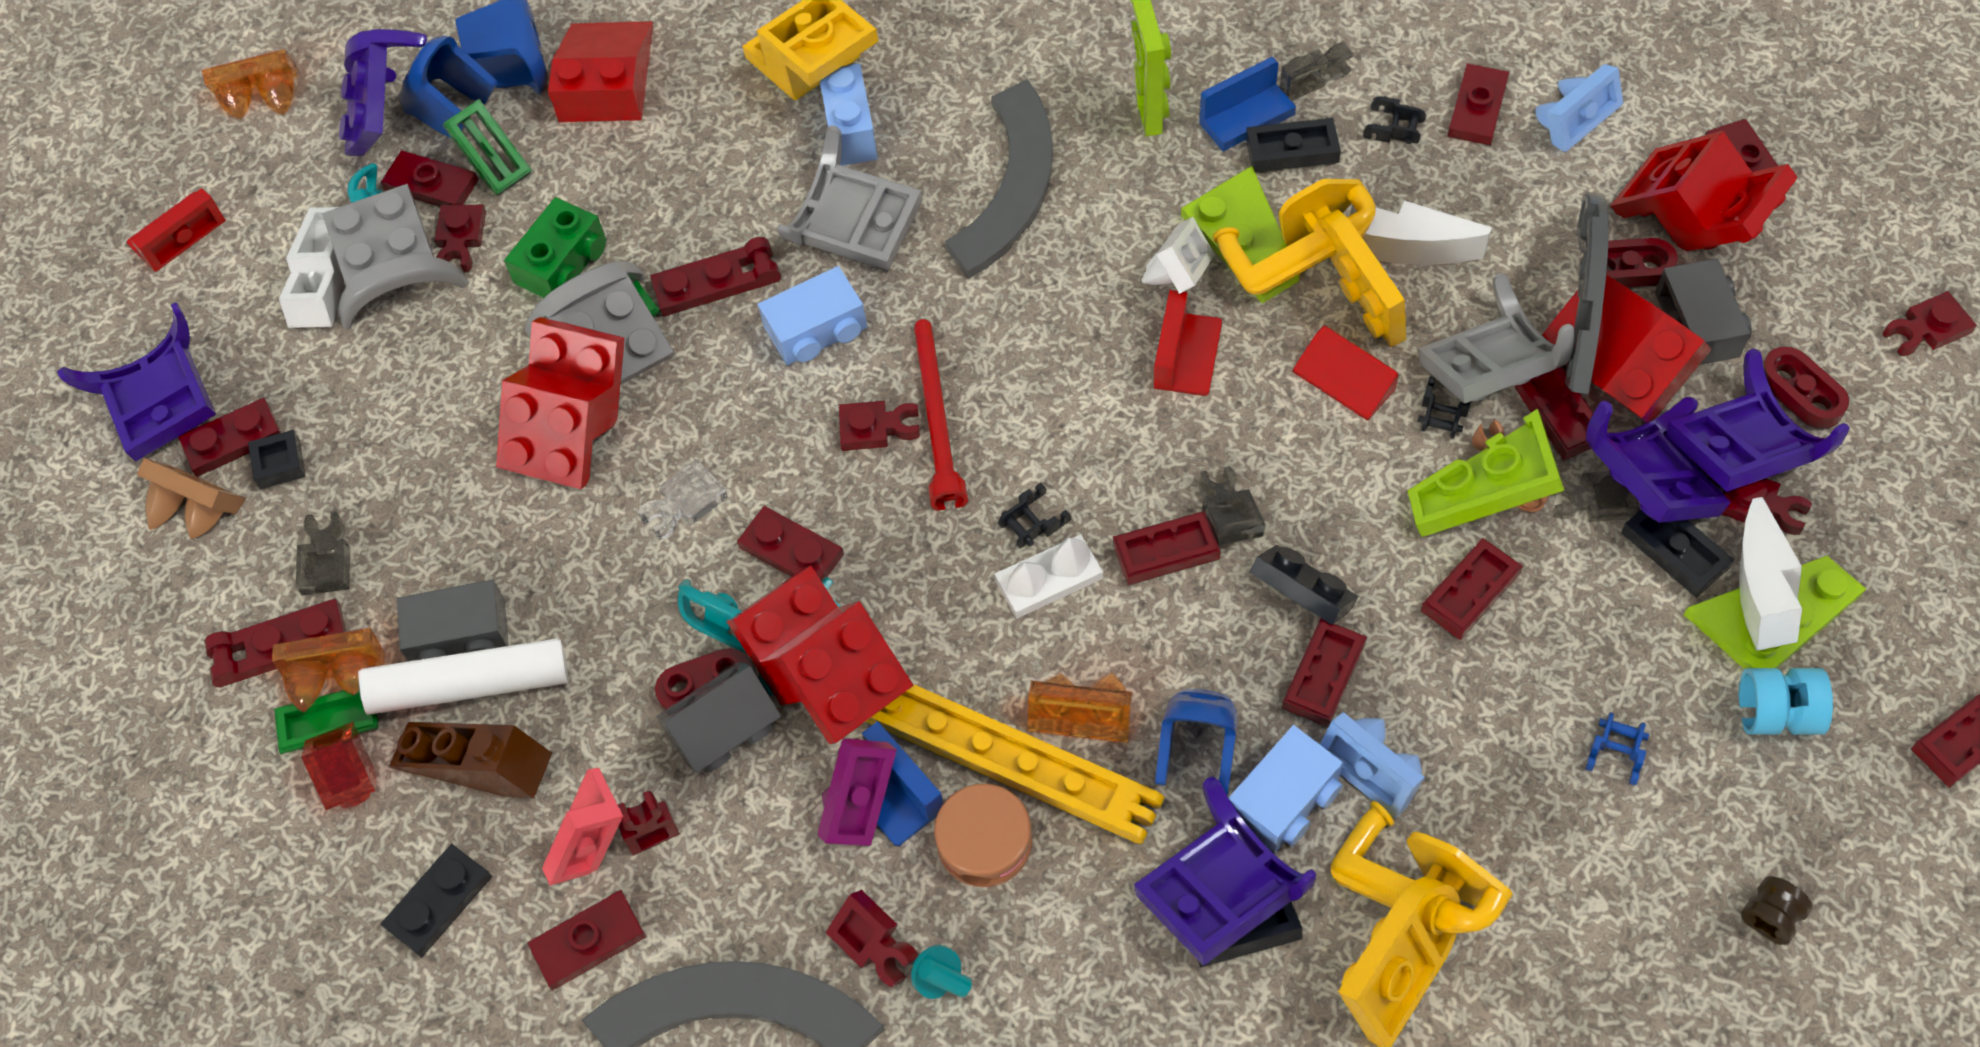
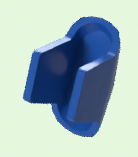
M500 0L456 18L455 23L461 49L498 81L495 89L528 85L539 96L545 88L548 74L540 48L541 44L535 27L533 13L527 0Z
M439 36L429 40L419 51L405 76L398 97L404 114L416 117L439 133L451 138L443 127V123L462 110L432 86L430 82L440 79L467 97L476 101L480 99L483 104H486L498 81L456 44L453 37ZM460 123L457 126L463 132L465 127Z
M1204 689L1181 690L1170 698L1162 721L1155 784L1166 785L1176 721L1202 722L1219 726L1225 730L1219 781L1228 795L1238 724L1235 704L1229 696L1219 692Z

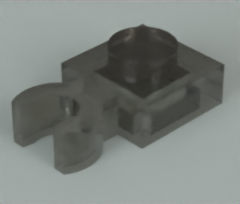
M1341 42L1329 48L1324 55L1317 49L1304 56L1295 57L1281 68L1280 88L1291 101L1325 86L1326 80L1330 78L1340 79L1351 72V68L1345 60L1352 58L1353 53L1344 42Z
M1230 466L1224 467L1222 483L1212 481L1207 471H1201L1198 486L1200 494L1204 497L1202 511L1206 512L1218 545L1263 537L1266 525L1250 490L1235 491L1237 475Z
M1609 471L1583 473L1580 479L1581 486H1577L1567 480H1562L1565 491L1553 494L1564 495L1570 501L1568 504L1555 505L1553 517L1559 519H1567L1574 516L1579 510H1587L1589 522L1631 519L1640 511L1637 498L1626 486L1615 481Z
M337 511L331 512L329 526L319 530V524L313 515H307L304 519V530L310 537L311 543L297 545L295 587L302 596L349 589L350 546L345 539H341L345 533V524Z

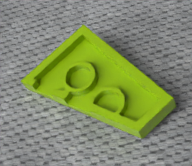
M1130 0L1136 17L1135 21H1131L1132 38L1137 61H1134L1136 102L1145 136L1147 137L1163 134V119L1169 118L1170 115L1167 94L1164 92V90L1170 89V75L1167 63H1164V61L1171 59V46L1167 32L1160 33L1151 0Z
M1252 166L1181 208L1183 219L1187 220L1191 217L1195 219L1212 250L1228 267L1229 265L1221 254L1218 244L1213 241V234L1219 229L1225 227L1238 229L1240 233L1238 237L1239 244L1253 265L1287 247ZM1299 274L1270 291L1255 296L1263 304L1299 282Z
M1538 409L1523 417L1525 424L1504 437L1499 432L1485 441L1487 448L1467 461L1456 459L1407 490L1416 527L1421 537L1565 491Z
M1824 556L1801 565L1802 570L1797 600L1802 607L1798 642L1758 651L1746 627L1740 602V588L1687 607L1683 615L1743 669L1779 668L1864 594L1866 588L1829 556Z

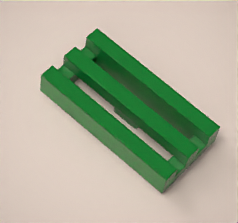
M480 99L443 123L445 130L496 196L531 173L532 169ZM473 114L478 116L517 170L511 173L470 116ZM463 124L502 176L503 180L498 181L457 125Z

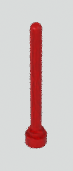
M919 319L914 325L936 473L928 486L930 504L934 510L940 511L946 510L945 501L955 500V508H960L968 503V494L965 480L960 477L958 472L954 471L932 325L927 319Z

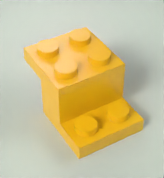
M802 0L756 30L758 36L744 44L742 48L745 58L796 101L820 85L822 79L841 66L849 65L860 58L861 53L879 42L877 29L842 0Z

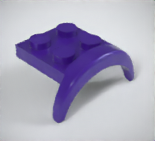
M372 29L361 31L350 37L346 42L344 67L348 73H345L343 77L341 96L342 99L348 100L347 115H342L339 126L340 140H345V155L364 156L383 134L385 83L393 82L397 77L393 69L386 67L387 48L423 47L427 43V36L425 34L394 29Z
M176 302L171 304L173 321L168 334L155 349L142 358L127 365L105 371L84 372L62 367L57 371L60 379L68 385L79 390L103 395L124 451L135 462L216 415L189 352V327L180 306Z
M1753 348L1747 351L1743 363L1746 395L1669 421L1666 435L1728 492L1831 454L1843 443L1850 427L1846 423H1842L1827 438H1820L1807 433L1797 426L1786 415L1774 397L1764 372L1762 354L1759 350Z
M1685 397L1656 419L1635 429L1619 433L1607 432L1613 410L1612 405L1608 401H1602L1589 421L1586 431L1587 444L1610 469L1609 473L1612 478L1619 484L1626 486L1637 498L1642 511L1646 515L1660 523L1719 517L1731 502L1689 457L1666 436L1669 421L1694 413L1698 407V402L1695 398Z
M1213 776L1208 777L1203 782L1202 788L1208 807L1217 825L1134 884L1135 893L1139 900L1203 966L1289 902L1300 899L1314 887L1316 882V873L1313 869L1308 870L1304 874L1295 871L1262 843L1237 812L1220 781Z

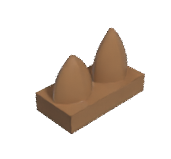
M143 458L137 472V476L151 481L145 504L149 530L158 528L168 521L179 509L185 497H187L185 524L189 537L194 539L215 526L223 512L236 514L245 501V498L177 467Z

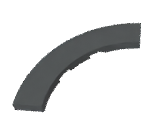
M1028 79L991 97L992 107L1001 119L1009 142L1008 165L998 192L981 215L961 232L945 241L946 250L968 279L988 268L1012 248V244L1033 223L1042 207L1049 188L1053 163L1051 127L1039 95Z
M1586 191V193H1583L1576 230L1579 250L1584 254L1579 267L1577 294L1579 302L1574 323V348L1568 361L1565 385L1571 392L1589 394L1605 291L1609 219L1605 196L1602 193Z
M742 961L698 964L653 976L607 1000L582 1019L583 1023L604 1047H639L654 1037L678 1028L679 1025L708 1018L760 1019L774 1022L809 1038L821 1047H867L885 1030L884 1026L862 1005L842 991L815 977L775 965Z

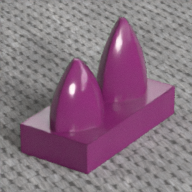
M842 738L840 748L837 751L838 757L830 787L822 792L824 810L817 835L826 844L871 846L897 751L888 742Z

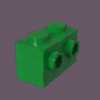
M554 197L507 255L504 262L515 285L544 298L560 285L580 275L591 260L596 261L599 259L605 249L607 239L597 215Z

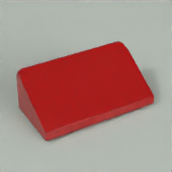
M1322 326L1315 334L1292 372L1367 421L1394 393L1399 376L1394 369L1327 326Z

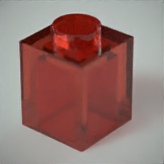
M354 722L305 740L301 758L325 810L338 805L343 809L354 807L366 801L370 797V793L375 791L376 772Z

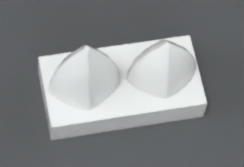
M1193 217L1178 224L1160 250L1152 257L1146 266L1147 270L1142 278V283L1149 285L1173 283L1179 294L1196 285L1215 254Z
M1081 534L1073 538H1066L1062 543L994 574L995 581L1016 619L1103 579V571Z

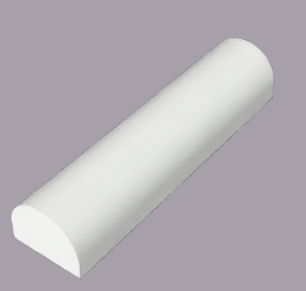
M558 638L363 668L358 671L362 704L367 715L569 683L566 654L561 639L558 640Z

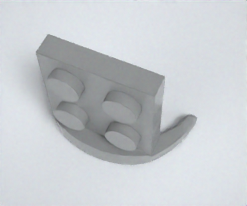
M831 125L826 130L819 167L805 202L792 222L787 226L779 224L777 231L786 241L795 244H806L889 271L923 201L922 192L912 187L841 166L842 134L838 127Z
M407 184L322 213L346 285L339 302V317L343 329L351 328L354 316L364 305L393 289L429 281L449 282L462 288L469 284L466 275L460 268L446 260L434 257L413 195Z
M616 261L603 264L560 285L536 305L530 313L525 326V332L529 338L531 337V323L539 317L625 337L621 384L674 356V351L631 281H642L646 278L641 268L631 262Z
M1503 273L1496 274L1492 281L1501 318L1418 348L1421 366L1464 404L1470 401L1485 399L1491 393L1513 385L1525 384L1534 377L1555 370L1567 364L1573 352L1574 327L1571 324L1563 325L1558 331L1555 345L1547 341L1534 328L1525 315L1514 294L1509 278Z

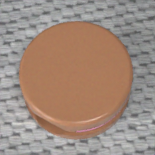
M992 784L970 785L952 794L943 803L937 814L934 836L939 858L945 869L957 880L975 887L997 886L1015 877L1027 863L1032 849L1030 818L1023 803L1009 790Z

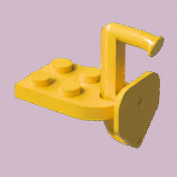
M1322 179L1291 196L1279 210L1282 239L1288 246L1254 265L1239 244L1238 237L1240 233L1238 229L1225 227L1213 234V241L1218 244L1221 254L1242 287L1253 295L1266 293L1330 257L1341 276L1339 283L1346 298L1352 304L1358 301L1366 312L1363 314V320L1375 339L1382 336L1389 347L1406 341L1405 299L1362 238L1375 218L1376 205L1361 180ZM1352 204L1357 212L1346 217L1343 213Z
M1374 800L1370 803L1371 808L1358 821L1330 865V871L1334 880L1341 886L1388 906L1391 910L1386 917L1381 918L1376 923L1371 934V940L1358 961L1352 963L1347 968L1338 993L1367 1039L1378 1047H1392L1447 959L1457 933L1481 931L1491 926L1501 915L1513 892L1457 847L1421 832H1412L1406 842L1425 877L1413 880L1363 858L1383 828L1386 826L1391 827L1394 824V820L1387 810ZM1460 899L1474 905L1475 908L1470 909L1461 905Z

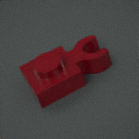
M483 204L440 205L434 241L437 247L442 249L438 252L436 258L448 262L455 258H460V266L463 272L471 270L473 260L468 247H481L486 218V210Z
M1946 291L1910 307L1905 314L1907 319L1891 321L1882 334L1885 338L1891 337L1894 334L1904 335L1908 341L1901 344L1897 353L1900 356H1908L1914 353L1919 344L1924 340L1932 350H1935L1973 333L1977 324L1951 293Z
M885 400L840 404L841 450L850 451L888 447V435H896L903 440L919 438V425L906 426L902 424V421L906 418L919 417L918 405L905 403L896 407L894 411L886 412Z
M1765 478L1728 492L1723 490L1722 493L1731 503L1722 515L1745 523L1752 499L1763 497L1780 529L1788 534L1800 535L1805 523L1793 519L1788 511H1798L1807 515L1812 502L1801 496H1789L1786 498L1778 496L1781 484Z
M651 791L643 793L645 800L635 807L627 808L624 803L618 804L623 814L618 828L633 856L680 835L665 801L657 803Z
M862 889L848 896L825 932L861 969L874 962L877 975L883 983L890 987H894L906 979L905 974L897 968L895 958L900 964L907 967L913 964L919 956L912 945L906 942H897L891 936L898 924Z

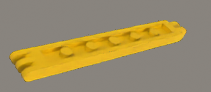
M915 684L865 721L871 725L878 721L887 732L1137 844H1143L1148 833L1140 826L1131 823V820L1145 826H1152L1156 818V814L1150 809L1139 805L1140 802L1160 809L1165 800V797L1156 790Z

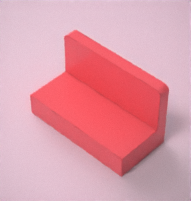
M598 767L586 771L571 808L566 812L543 864L542 870L549 885L586 876L596 871L623 818V814Z

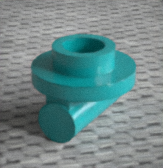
M934 945L925 949L913 964L911 971L913 987L926 998H941L947 991L959 997H965L971 990V978L961 974L960 958L955 951L947 946Z

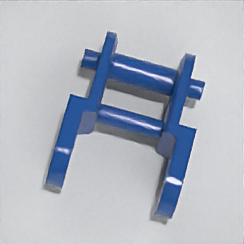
M1609 712L1607 720L1601 718L1599 721V726L1604 727L1602 736H1595L1585 770L1592 772L1599 750H1604L1607 747L1630 755L1629 759L1634 761L1628 784L1636 786L1640 776L1639 771L1642 768L1646 751L1639 748L1641 741H1647L1649 733L1644 732L1646 723L1641 722L1638 728L1613 721L1614 713ZM1610 731L1634 738L1633 746L1629 747L1608 740Z

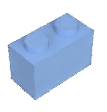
M858 63L841 66L820 81L828 128L831 125L836 126L841 130L842 134L840 165L844 166L878 160L861 65Z
M839 266L758 303L763 327L787 366L796 361H810L820 353L821 349L838 341L840 343L850 342L861 333V330L867 328L863 303Z
M1293 725L1229 796V799L1254 834L1269 850L1276 853L1285 842L1293 847L1302 838L1311 824L1306 818L1317 805L1326 809L1338 796L1343 787V784L1339 782L1343 762Z

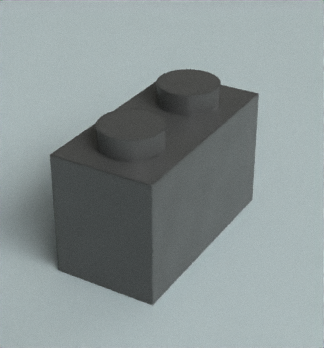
M1718 258L1664 268L1655 290V295L1662 311L1705 340L1712 349L1700 365L1739 358L1747 341L1751 338V322L1748 315L1741 312L1735 299L1733 280L1729 275H1725Z
M494 579L397 598L400 651L408 662L509 646L505 598Z
M739 661L658 714L656 718L685 763L697 773L702 769L705 772H711L725 764L731 758L729 751L745 740L748 744H752L764 738L774 728L771 723L780 718L781 714L751 666Z

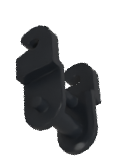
M1385 96L1373 98L1371 109L1379 111L1380 105L1384 106L1383 112L1392 114L1393 120L1389 126L1378 124L1365 126L1363 131L1364 138L1371 139L1372 133L1376 134L1377 141L1390 143L1391 139L1405 141L1406 144L1419 143L1421 135L1416 130L1417 125L1426 120V113L1422 109L1401 105L1400 99ZM1399 120L1409 121L1408 127L1398 126Z
M1430 376L1422 406L1427 407L1425 416L1419 415L1418 422L1423 423L1421 431L1425 432L1427 427L1431 426L1451 431L1450 438L1454 439L1456 431L1461 433L1464 426L1458 425L1460 416L1467 417L1471 401L1465 404L1460 402L1458 408L1435 403V395L1432 394L1436 378ZM1432 409L1455 414L1454 422L1432 417Z
M1042 483L1035 487V493L1028 489L1018 496L1019 503L1008 511H1003L998 521V525L1001 528L1009 526L1019 537L1016 542L1019 548L1024 547L1026 544L1029 547L1034 544L1033 540L1042 533H1045L1048 537L1071 520L1072 516L1065 510L1060 514V520L1053 516L1049 520L1043 519L1040 521L1029 509L1031 503L1046 493L1047 489ZM1024 514L1034 524L1027 531L1017 521Z

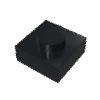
M294 430L248 442L253 480L260 489L306 477L300 438Z

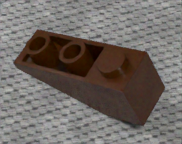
M408 722L404 733L398 740L397 749L389 767L504 797L534 799L552 752L515 725Z

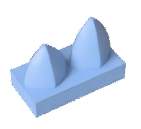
M1603 64L1589 77H1574L1558 81V88L1564 97L1558 102L1537 106L1535 114L1541 125L1549 129L1551 144L1561 151L1567 152L1623 105L1619 69Z
M1342 712L1330 723L1320 745L1343 762L1341 776L1372 801L1375 800L1380 803L1396 819L1410 804L1425 778L1422 775L1418 755L1395 754L1383 744L1386 732L1384 719L1361 718L1353 720Z

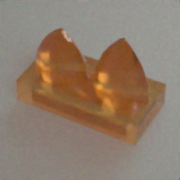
M285 49L201 70L205 86L215 95L220 106L238 119H241L247 112L251 103L252 88L256 87L265 103L276 113L284 115L288 111L293 99V78L298 77L296 63Z
M372 628L275 644L273 645L272 662L283 677L284 689L289 700L297 709L305 713L319 696L325 679L334 678L344 691L355 695L360 691L358 671L363 668L385 665V653Z
M1112 672L1099 679L1092 687L1074 685L1062 673L1049 678L1045 682L1031 680L1028 694V731L1128 743L1132 692L1126 691L1120 679Z

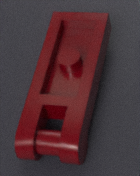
M755 237L750 239L744 247L650 275L663 317L779 282L781 280V273L777 263L771 261L773 250L769 240L765 237ZM754 263L755 267L753 270L743 273L741 267Z
M336 598L234 632H215L208 635L204 640L206 654L208 657L213 658L214 663L210 668L212 684L219 688L349 645L341 605ZM245 649L247 658L234 661L233 653Z

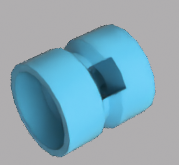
M1746 668L1742 672L1738 691L1740 707H1756L1755 718H1742L1743 730L1747 735L1781 734L1785 727H1787L1792 735H1824L1827 733L1832 721L1833 695L1829 677L1823 668H1790L1785 676H1783L1778 668Z

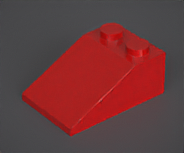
M653 21L571 23L552 59L548 94L558 122L642 120Z
M1606 274L1601 323L1591 383L1648 423L1657 418L1712 349L1705 340ZM1578 290L1542 334L1547 341L1554 345L1557 341L1558 331L1563 325L1571 324L1574 327L1579 297H1577Z

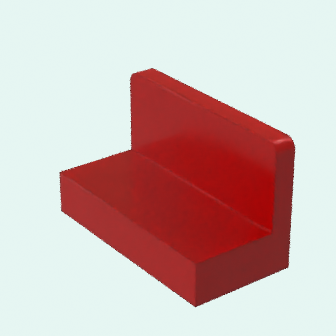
M201 188L188 195L127 240V244L145 263L157 272L224 223L226 219L213 198Z
M1169 290L1154 364V389L1207 396L1210 392L1222 319L1187 313L1188 292L1179 294L1178 291Z

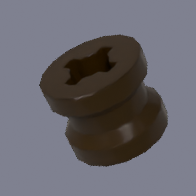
M1767 876L1757 888L1758 898L1748 901L1740 912L1741 918L1745 924L1774 944L1788 945L1796 934L1795 924L1797 921L1805 920L1812 911V902L1801 889L1779 877Z

